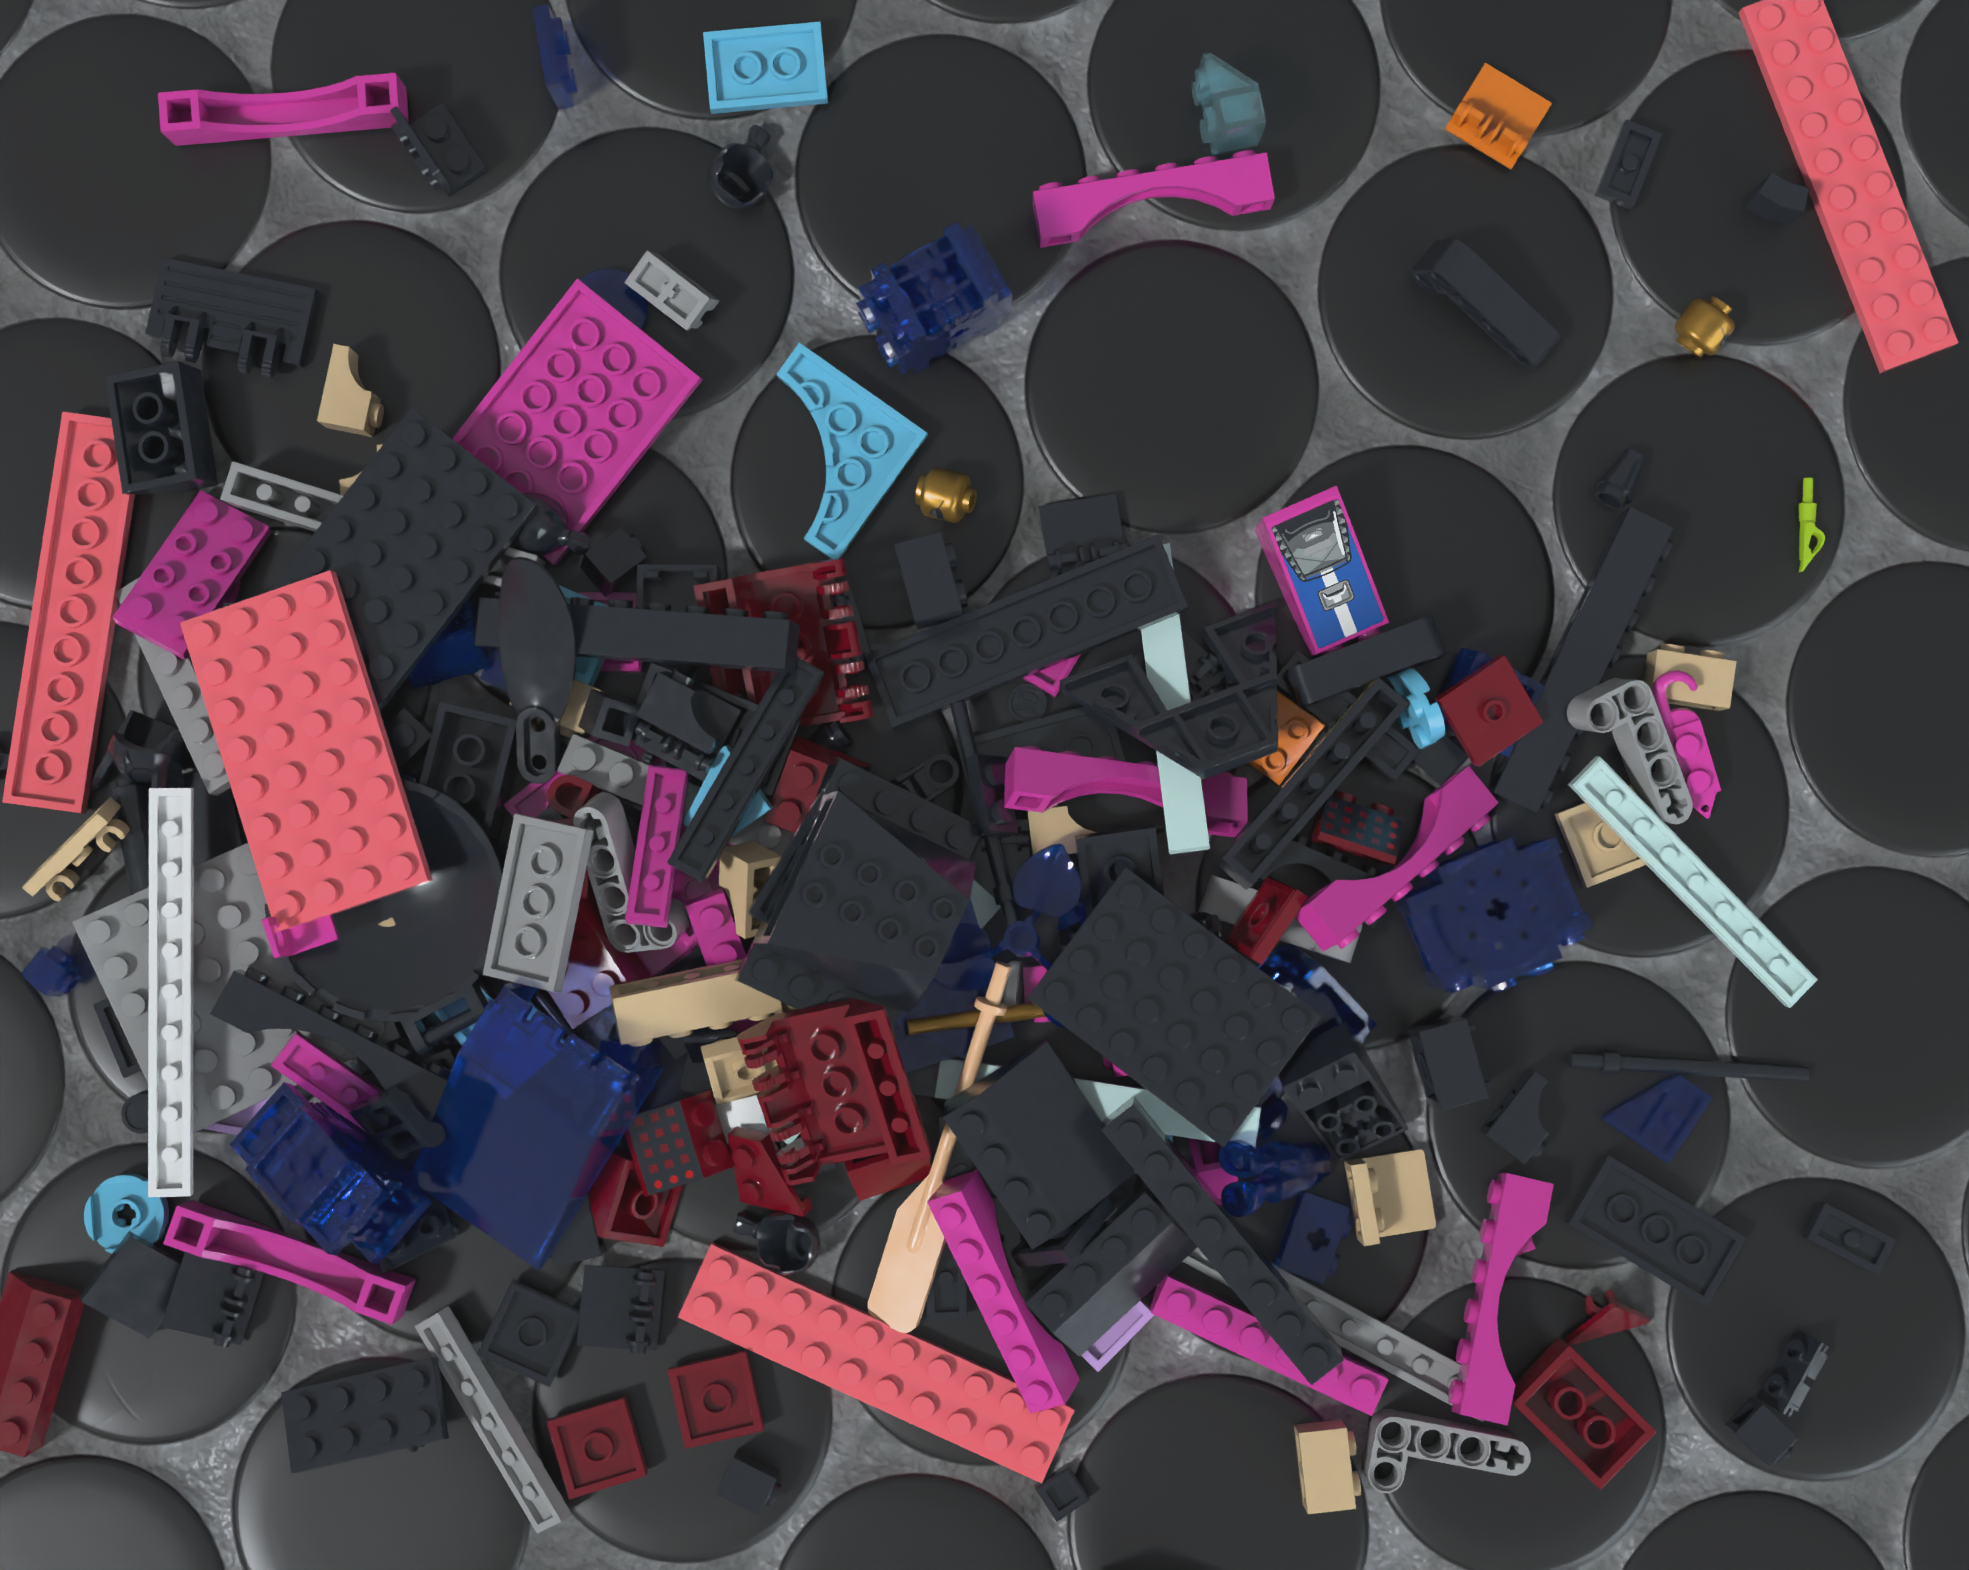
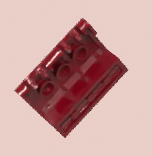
M843 558L817 561L693 585L697 606L710 608V614L724 615L726 608L749 611V617L763 618L764 611L782 612L788 614V620L800 625L797 657L825 673L824 678L800 717V720H803L801 727L839 720L840 723L874 717L871 699L857 700V697L869 694L868 685L856 684L850 686L848 674L858 673L865 668L863 660L850 661L849 657L862 654L856 621L842 622V617L854 615L853 606L841 605L834 607L832 595L841 594L849 590L848 581H834V577L847 575ZM710 667L714 686L757 703L761 702L777 672Z
M856 998L840 1000L776 1014L741 1032L737 1036L742 1054L746 1055L744 1060L748 1069L759 1068L775 1059L777 1062V1066L763 1072L752 1080L754 1090L756 1092L759 1091L757 1099L768 1128H771L769 1130L771 1140L773 1142H781L798 1133L801 1134V1138L786 1145V1147L777 1152V1158L779 1163L782 1164L781 1170L786 1184L797 1185L815 1181L822 1165L882 1153H888L891 1165L931 1158L932 1152L885 1006Z

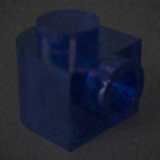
M53 945L50 949L41 947L21 972V975L45 996L61 997L76 987L81 978L78 975L81 971L70 964L73 960L71 955Z

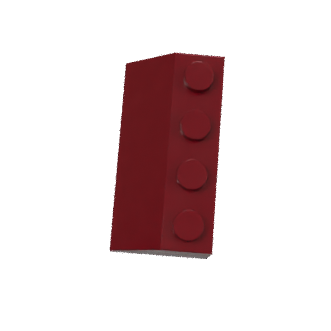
M15 1271L9 1272L0 1300V1450L26 1457L43 1446L85 1304L80 1300V1295L83 1292L81 1290Z

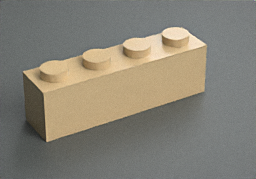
M745 958L609 986L617 1033L621 1045L629 1044L630 1046H643L651 1043L653 1038L666 1035L672 1038L685 1037L692 1034L694 1029L708 1026L710 1029H723L731 1026L733 1021L746 1018L752 1021L765 1020L770 1018L772 1013L782 1011L781 1002L735 981Z

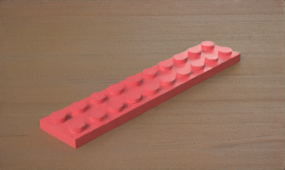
M1762 0L1743 7L1738 14L1806 187L1809 188L1810 197L1879 372L1888 371L1956 345L1958 340L1824 1Z
M62 412L3 803L84 814L87 812L115 622L112 617L118 610L119 600L117 598V591L121 589L135 494H122L111 418Z
M714 1242L711 1243L678 1318L1040 1483L1043 1482L1075 1411L1074 1406L1066 1403L1030 1413L1014 1379L914 1333L898 1332L890 1328V1325L872 1317L868 1312L791 1277L780 1274L778 1271Z

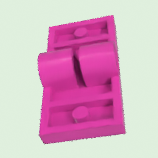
M200 490L112 617L114 622L186 660L189 656V651L180 622L223 608V603H234L240 590V579L271 535L270 527Z

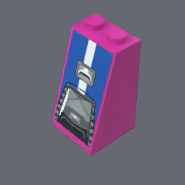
M1337 486L1274 512L1260 520L1254 531L1311 658L1319 654L1323 656L1344 648V643L1356 638L1360 642L1381 634L1379 628L1388 624L1389 621Z

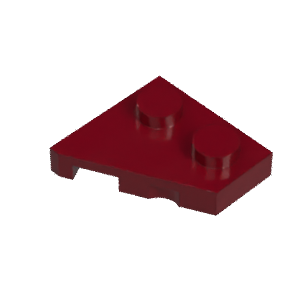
M736 1126L727 1134L740 1202L804 1217L812 1209L808 1197L800 1199L792 1185L786 1184L781 1170L782 1164L779 1163L777 1158L779 1149L775 1142L771 1140L769 1133Z

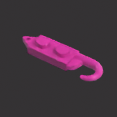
M1679 670L1668 671L1656 679L1651 690L1692 798L1693 808L1708 819L1716 793L1721 791V787L1701 721L1696 713L1688 708L1670 709L1666 697V689L1673 682H1684L1691 691H1696L1698 686L1694 678L1688 673Z

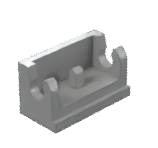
M648 250L624 282L687 331L690 328H699L703 323L700 319L707 310H714L719 303L717 298L661 255Z

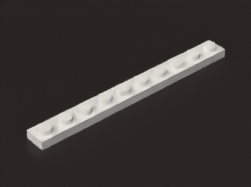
M149 788L148 1197L193 1195L194 788Z

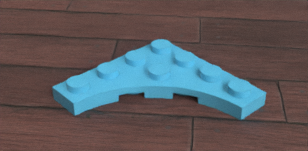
M798 343L776 375L796 393L811 413L821 435L826 462L825 491L819 511L804 540L830 559L841 558L928 437V433L804 345Z

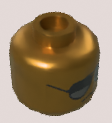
M1712 296L1709 302L1700 298L1694 299L1675 323V332L1678 334L1675 341L1700 358L1704 353L1707 355L1716 354L1735 328L1734 321L1728 316L1732 308Z
M935 467L928 474H923L920 477L915 494L916 504L920 505L921 511L925 516L952 523L959 522L966 512L971 513L977 498V492L971 489V481L967 474L940 467Z

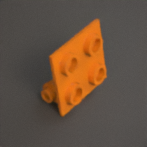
M1485 63L1445 127V130L1511 170L1552 103Z
M1277 690V752L1251 761L1249 764L1280 785L1324 728L1325 724L1303 708H1299L1296 703Z

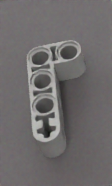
M1612 678L1573 698L1567 708V718L1571 726L1579 730L1599 733L1612 731L1634 792L1663 822L1671 824L1685 822L1692 813V798L1649 685L1641 680ZM1628 690V700L1624 703V693ZM1593 706H1594V707H1595V717H1594V719L1591 721L1590 713H1591V710H1592V708H1593ZM1641 726L1642 733L1641 737L1638 740L1637 733L1639 727ZM1655 763V771L1651 775V767Z
M601 792L596 794L575 813L573 821L574 826L594 830L586 868L607 938L616 950L626 953L671 947L691 925L685 905L679 900L671 899L668 920L671 927L663 928L626 923L625 917L636 850L620 800L610 793Z
M1210 875L1198 912H1207L1211 915L1216 914L1220 921L1235 925L1258 890L1253 888L1245 890L1238 883ZM1294 917L1279 941L1342 962L1351 963L1359 936L1342 949L1336 944L1322 951L1296 917ZM1363 924L1356 928L1359 933H1361Z
M1382 1409L1372 1416L1369 1423L1362 1470L1375 1490L1382 1493H1391L1396 1491L1403 1483L1408 1456L1509 1476H1517L1523 1473L1528 1468L1531 1457L1528 1447L1515 1434L1509 1431L1394 1409ZM1389 1422L1399 1423V1432L1394 1438H1381V1430L1385 1424ZM1428 1430H1437L1439 1432L1437 1442L1430 1447L1422 1446V1435ZM1466 1438H1477L1478 1445L1474 1452L1470 1454H1462L1460 1452V1446ZM1491 1445L1497 1451L1509 1452L1512 1446L1516 1453L1515 1455H1508L1507 1460H1505L1498 1452L1491 1451ZM1382 1462L1391 1463L1392 1471L1388 1477L1384 1479L1374 1477V1470L1378 1464Z

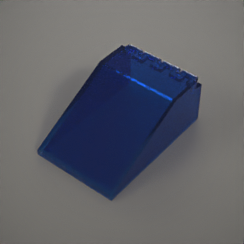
M509 983L504 985L496 999L489 1001L457 1055L432 1122H437L443 1126L446 1134L445 1140L434 1148H421L409 1180L539 1270L550 1256L664 1067L659 1063H655L633 1071L631 1074V1072L607 1056L596 1067L594 1063L598 1059L600 1051L572 1033L564 1044L560 1041L566 1032V1028L539 1010L532 1016L530 1021L527 1020L533 1008L529 1001L537 988L518 983Z

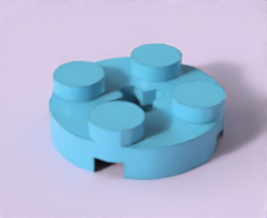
M1407 668L1385 678V683L1409 703L1395 720V723L1401 730L1408 728L1417 747L1423 749L1444 737L1445 724L1437 702L1430 705L1424 694L1430 691V688L1422 676L1413 668Z
M121 1174L105 1180L95 1190L94 1194L89 1197L84 1209V1223L88 1235L93 1241L97 1240L101 1246L106 1248L104 1250L111 1254L129 1231L152 1244L158 1242L165 1234V1228L169 1219V1207L166 1197H148V1179L138 1174ZM125 1204H129L131 1209L136 1212V1218L132 1219L131 1225H126V1221L123 1218L118 1219L117 1213L124 1209Z

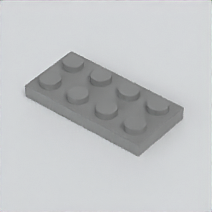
M514 814L483 975L551 992H562L594 830Z

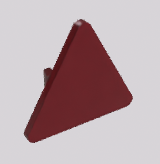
M1610 1289L1605 1293L1608 1305L1604 1308L1597 1307L1591 1295L1586 1296L1585 1310L1592 1318L1564 1340L1568 1345L1581 1343L1648 1324L1650 1318L1644 1313L1617 1303L1616 1295Z

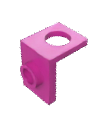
M332 915L278 932L275 930L279 928L276 917L261 919L274 958L289 957L339 940V934Z

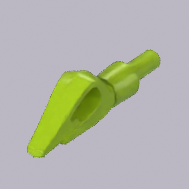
M1803 478V503L1798 504L1800 522V566L1798 572L1805 570L1825 542L1824 533L1815 526L1817 503H1813V478ZM1813 535L1817 538V545L1811 552L1809 543Z

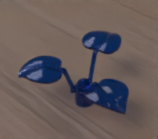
M1062 844L1051 845L1034 854L1022 865L1013 882L1014 900L1023 908L1034 909L1030 917H1027L1025 922L1018 921L1011 924L1005 931L1004 941H1001L994 949H990V938L982 928L970 923L958 924L934 979L958 990L973 991L981 989L990 983L995 963L991 957L999 955L1005 949H1009L1019 957L1033 956L1046 970L1050 968L1052 964L1038 951L1040 935L1033 927V924L1039 918L1041 911L1050 917H1060L1067 914L1076 906L1081 894L1079 874ZM1043 1011L1045 1016L1053 1024L1061 1028H1065L1063 1025H1061L1059 1022H1057L1055 1019H1053L1051 1016H1049L1046 1012Z

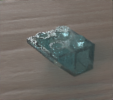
M1203 54L1199 69H1195V81L1191 83L1194 103L1196 106L1202 105L1204 119L1200 120L1199 124L1203 143H1210L1212 155L1258 146L1266 124L1258 83L1214 54Z

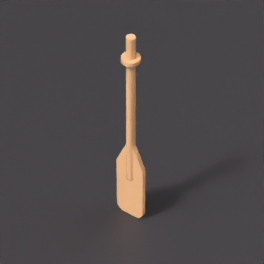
M997 961L986 996L976 997L974 1007L981 1010L954 1096L975 1084L996 1016H1005L1007 1006L1001 1002L1012 967L1009 964ZM946 1122L929 1175L896 1211L868 1300L869 1314L901 1333H908L914 1330L920 1323L946 1242L927 1203L929 1198L945 1180L957 1141L956 1136Z

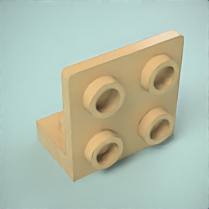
M1422 1149L1344 1161L1356 1236L1363 1246L1380 1244L1379 1237L1434 1229L1436 1227L1425 1154Z

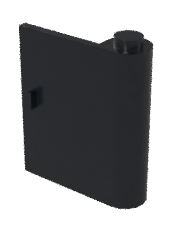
M199 772L183 775L185 780L184 788H194V867L244 845L243 829L232 789L229 788L218 796L208 793ZM125 778L116 781L117 788L111 789L109 792L110 797L121 805L114 815L115 819L123 821L130 829L128 834L122 840L120 838L119 840L130 892L133 895L149 887V788H151L152 784L134 783Z

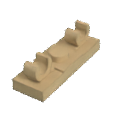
M110 797L32 874L22 888L33 897L45 886L49 897L59 902L67 891L58 882L65 883L71 889L80 880L79 876L66 867L70 863L77 867L93 851V848L88 844L96 837L97 845L103 851L109 853L117 842L108 835V832L116 834L122 840L130 831L126 823L118 819H112L121 805Z

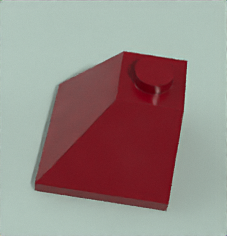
M598 1146L587 1181V1190L597 1236L606 1239L664 1247L683 1185L644 1197L631 1152L616 1149L606 1150Z

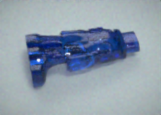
M1236 1139L1229 1141L1225 1147L1221 1146L1218 1157L1222 1169L1232 1176L1246 1178L1262 1173L1257 1178V1181H1236L1227 1184L1223 1188L1221 1194L1222 1205L1234 1217L1253 1214L1262 1206L1265 1200L1276 1203L1291 1199L1297 1192L1309 1190L1314 1185L1319 1184L1323 1177L1329 1176L1331 1172L1330 1152L1324 1145L1318 1146L1316 1143H1290L1279 1140L1268 1142L1257 1150L1251 1144Z

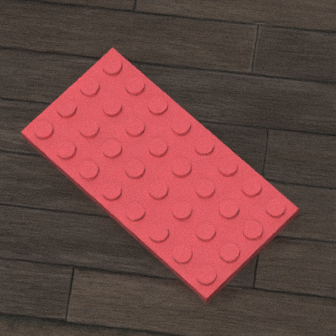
M329 570L180 622L271 917H276L279 928L275 929L276 932L318 920L433 881L336 572Z

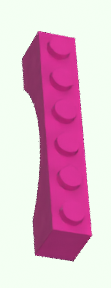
M396 73L355 76L326 87L287 93L237 94L198 89L158 93L161 133L175 146L392 128L391 125L397 121L390 110L396 106L409 122L407 89Z
M1245 150L1235 153L1231 159L1217 161V157L1210 156L1194 161V165L1179 167L1177 163H1167L1157 166L1153 172L1140 174L1139 170L1131 169L1118 173L1116 175L1117 178L1101 180L1100 176H1089L1078 180V184L1063 186L1060 182L1044 184L1039 187V191H1033L1032 199L1040 248L1078 242L1092 226L1109 213L1130 203L1149 198L1178 197L1194 199L1215 206L1231 216L1270 210L1275 196L1267 153L1256 154L1255 150Z
M1023 746L1021 748L1015 747L1005 764L1004 808L1044 813L1058 803L1077 796L1097 793L1123 794L1141 798L1163 807L1159 768L1153 762L1130 763L1119 761L1111 756L1093 758L1081 756L1074 751L1056 753L1042 751L1036 746ZM1223 772L1207 779L1201 778L1208 834L1235 838L1248 822L1247 778L1234 777L1228 772Z
M1470 766L1465 767L1449 777L1424 799L1422 820L1416 838L1406 855L1392 870L1374 878L1333 881L1305 901L1296 914V919L1322 951L1336 944L1340 949L1346 947L1360 935L1356 929L1364 921L1367 925L1376 921L1387 911L1383 904L1390 898L1394 902L1399 900L1413 888L1410 881L1416 875L1421 879L1432 872L1440 864L1436 858L1444 852L1447 856L1458 849L1465 842L1462 835L1466 831L1470 830L1474 833L1490 821L1491 818L1487 813L1499 802Z
M975 1170L944 1180L927 1203L1030 1413L1066 1404L1080 1379L1064 1346L1039 1324L1017 1288L1002 1247L995 1204L979 1171Z
M1499 1173L1497 1180L1492 1179L1489 1185L1487 1202L1492 1204L1489 1220H1483L1479 1236L1480 1242L1484 1243L1482 1257L1475 1260L1472 1270V1282L1476 1283L1474 1298L1468 1299L1464 1311V1322L1468 1323L1466 1339L1461 1338L1456 1352V1362L1461 1363L1458 1379L1452 1380L1448 1393V1402L1453 1404L1452 1412L1508 1426L1515 1383L1506 1367L1499 1343L1497 1323L1499 1296L1506 1273L1516 1254L1528 1239L1547 1223L1554 1186L1552 1183L1509 1173Z
M194 1200L177 1205L163 1242L167 1246L201 1258L227 1262L286 1279L323 1294L354 1312L390 1325L403 1317L416 1281L412 1277L392 1270L383 1274L381 1267Z
M1171 1272L1158 1283L1148 1305L1151 1314L1370 1416L1373 1415L1389 1380L1381 1370L1342 1353L1344 1361L1311 1386L1252 1313Z

